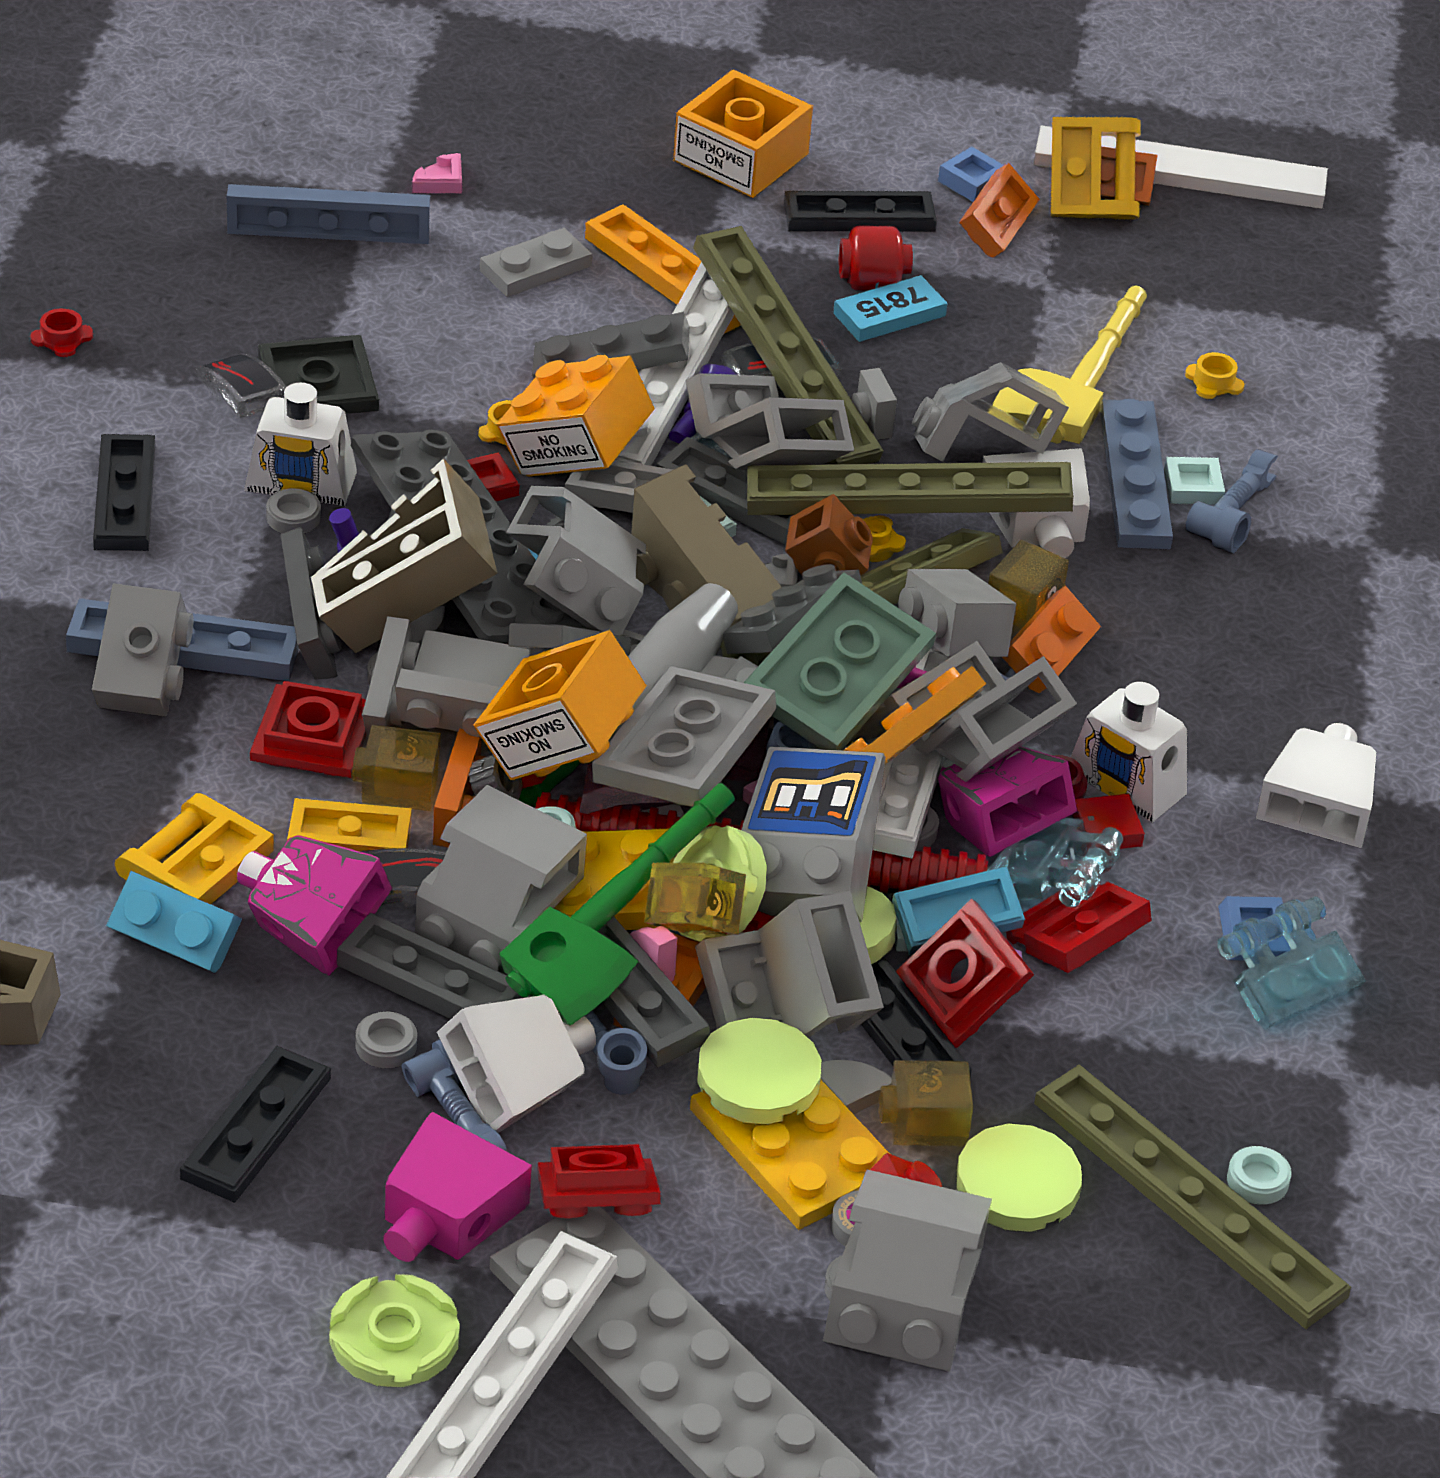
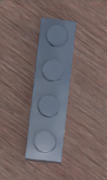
M228 184L227 234L429 244L430 195Z
M1102 399L1100 415L1117 547L1171 549L1173 533L1154 401Z
M79 598L66 633L67 652L93 656L99 655L109 602ZM193 613L194 624L189 647H180L177 666L290 681L299 651L295 627Z

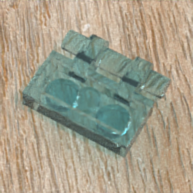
M1064 818L1024 840L1022 839L1004 848L988 871L1007 866L1018 900L1020 901L1043 900L1051 887L1061 888L1058 897L1062 904L1067 907H1076L1082 900L1092 897L1101 883L1100 874L1111 870L1120 857L1119 847L1123 843V836L1119 830L1112 827L1105 828L1101 834L1085 832L1083 819Z
M1314 896L1303 902L1298 899L1290 900L1277 906L1275 914L1261 920L1251 917L1235 924L1232 933L1218 938V950L1225 959L1229 960L1241 954L1249 969L1242 971L1233 982L1255 1020L1264 1030L1352 992L1366 982L1336 930L1317 938L1311 929V923L1326 916L1325 905L1319 897ZM1284 936L1292 950L1275 957L1269 948V942Z

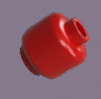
M856 226L850 231L848 238L840 239L839 275L841 279H847L850 287L854 290L869 291L898 283L902 280V274L912 273V244H903L902 236L896 227Z

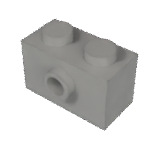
M908 569L906 585L900 592L898 606L899 609L937 633L932 647L934 651L945 654L947 657H952L975 641H978L988 657H1008L1016 608L1014 601L967 569Z
M113 583L92 685V692L99 708L167 716L170 699L179 700L183 685V667L177 666L181 646L189 647L194 624L193 613H187L181 592Z

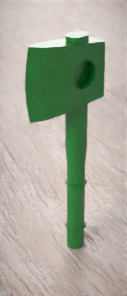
M718 783L700 801H695L694 806L656 842L649 843L648 849L631 865L614 876L571 917L551 906L546 909L499 953L504 972L508 974L505 977L508 985L523 998H527L529 995L531 997L540 995L552 999L563 1023L572 1025L601 1004L627 978L639 961L598 931L621 911L664 866H669L670 861L709 824L716 822V818L735 801L733 793L725 785Z

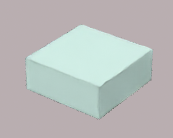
M1166 457L1164 473L1170 504H1194L1197 501L1206 504H1216L1225 494L1218 458Z

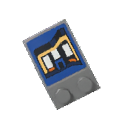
M786 747L768 748L741 831L751 834L762 847L767 865L766 889L758 909L759 912L775 917L797 899L851 891L859 922H862L886 759L884 753Z

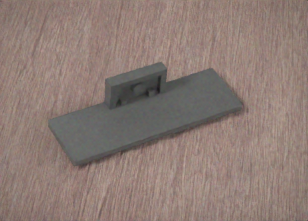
M438 430L409 433L381 431L375 434L353 435L350 444L351 448L390 506L403 494L411 500L436 477L430 470L443 458L479 496L498 574L452 599L478 639L497 643H509L510 623L564 625L582 628L578 621L523 585L536 560L527 547L506 534L511 523L447 432ZM391 509L389 519L396 513L393 509Z

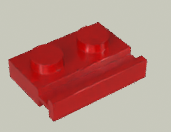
M1087 873L1023 913L1025 921L1022 928L1006 931L1007 940L1013 945L1017 942L1025 945L1026 953L1069 973L1152 921L1150 901L1108 881L1099 885L1096 883L1095 875Z

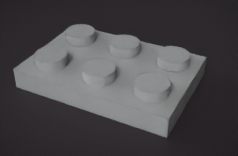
M670 666L634 710L632 716L625 721L609 741L610 746L607 751L592 762L593 782L693 807L695 801H700L722 781L775 712V690Z

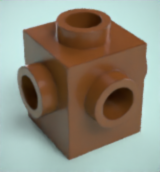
M832 494L790 517L785 552L793 559L794 565L801 575L810 568L828 564L834 565L836 571L859 570L860 575H862L869 568L873 537L866 522L858 516L854 517L843 503Z

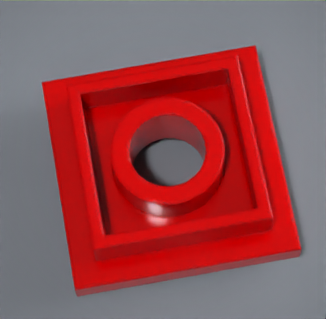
M284 681L283 685L276 684L251 747L250 761L351 778L366 738L362 716L366 699H362V694L313 685ZM308 723H318V724H320V725L311 726V725H306V724H308Z
M973 899L969 900L896 970L899 977L955 1048H958L969 1036L976 1033L989 1017L1014 994L1018 993L1024 984L1034 976V973L981 906ZM968 958L966 974L961 980L951 984V973L954 966L959 961Z
M639 1144L551 1147V1162H537L538 1179L544 1209H549L550 1215L554 1217L578 1218L588 1213V1207L614 1206V1212L620 1215L639 1216L650 1213L652 1205L661 1204L660 1189L651 1158L643 1159Z

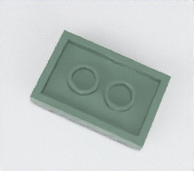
M843 572L744 683L775 690L776 710L772 714L774 718L822 750L841 751L933 647L937 633Z

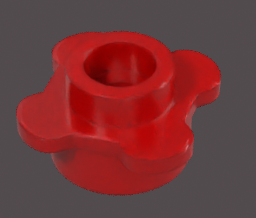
M54 309L46 312L40 319V330H34L30 334V340L34 346L47 347L53 350L59 357L74 355L76 348L81 343L93 339V329L88 325H82L81 316L70 309Z

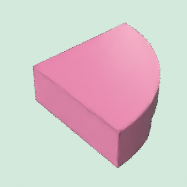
M461 154L441 155L437 157V163L425 169L421 167L416 170L413 176L412 193H462Z
M658 926L654 929L643 927L631 932L632 938L670 981H674L677 937L663 926Z

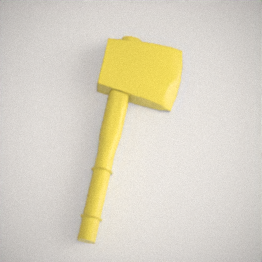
M1139 286L1130 287L1125 296L1118 301L1117 309L1105 328L1099 331L1098 339L1094 346L1083 357L1070 379L1033 368L1018 370V372L1056 391L1069 407L1050 442L1058 444L1065 440L1080 444L1101 410L1104 392L1096 390L1094 387L1106 370L1114 350L1121 345V339L1133 319L1140 314V308L1147 298L1143 288ZM1009 387L1000 390L993 402V406L1025 423L1037 402ZM1047 409L1036 429L1039 434L1053 412L1050 409Z

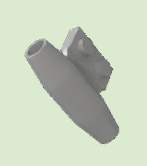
M713 583L701 586L661 617L628 655V658L647 685L632 706L634 710L670 666L742 683L758 667L741 656L738 659L715 656L723 642V633L731 627L738 613L737 602L728 590ZM624 723L617 727L608 741L612 739Z

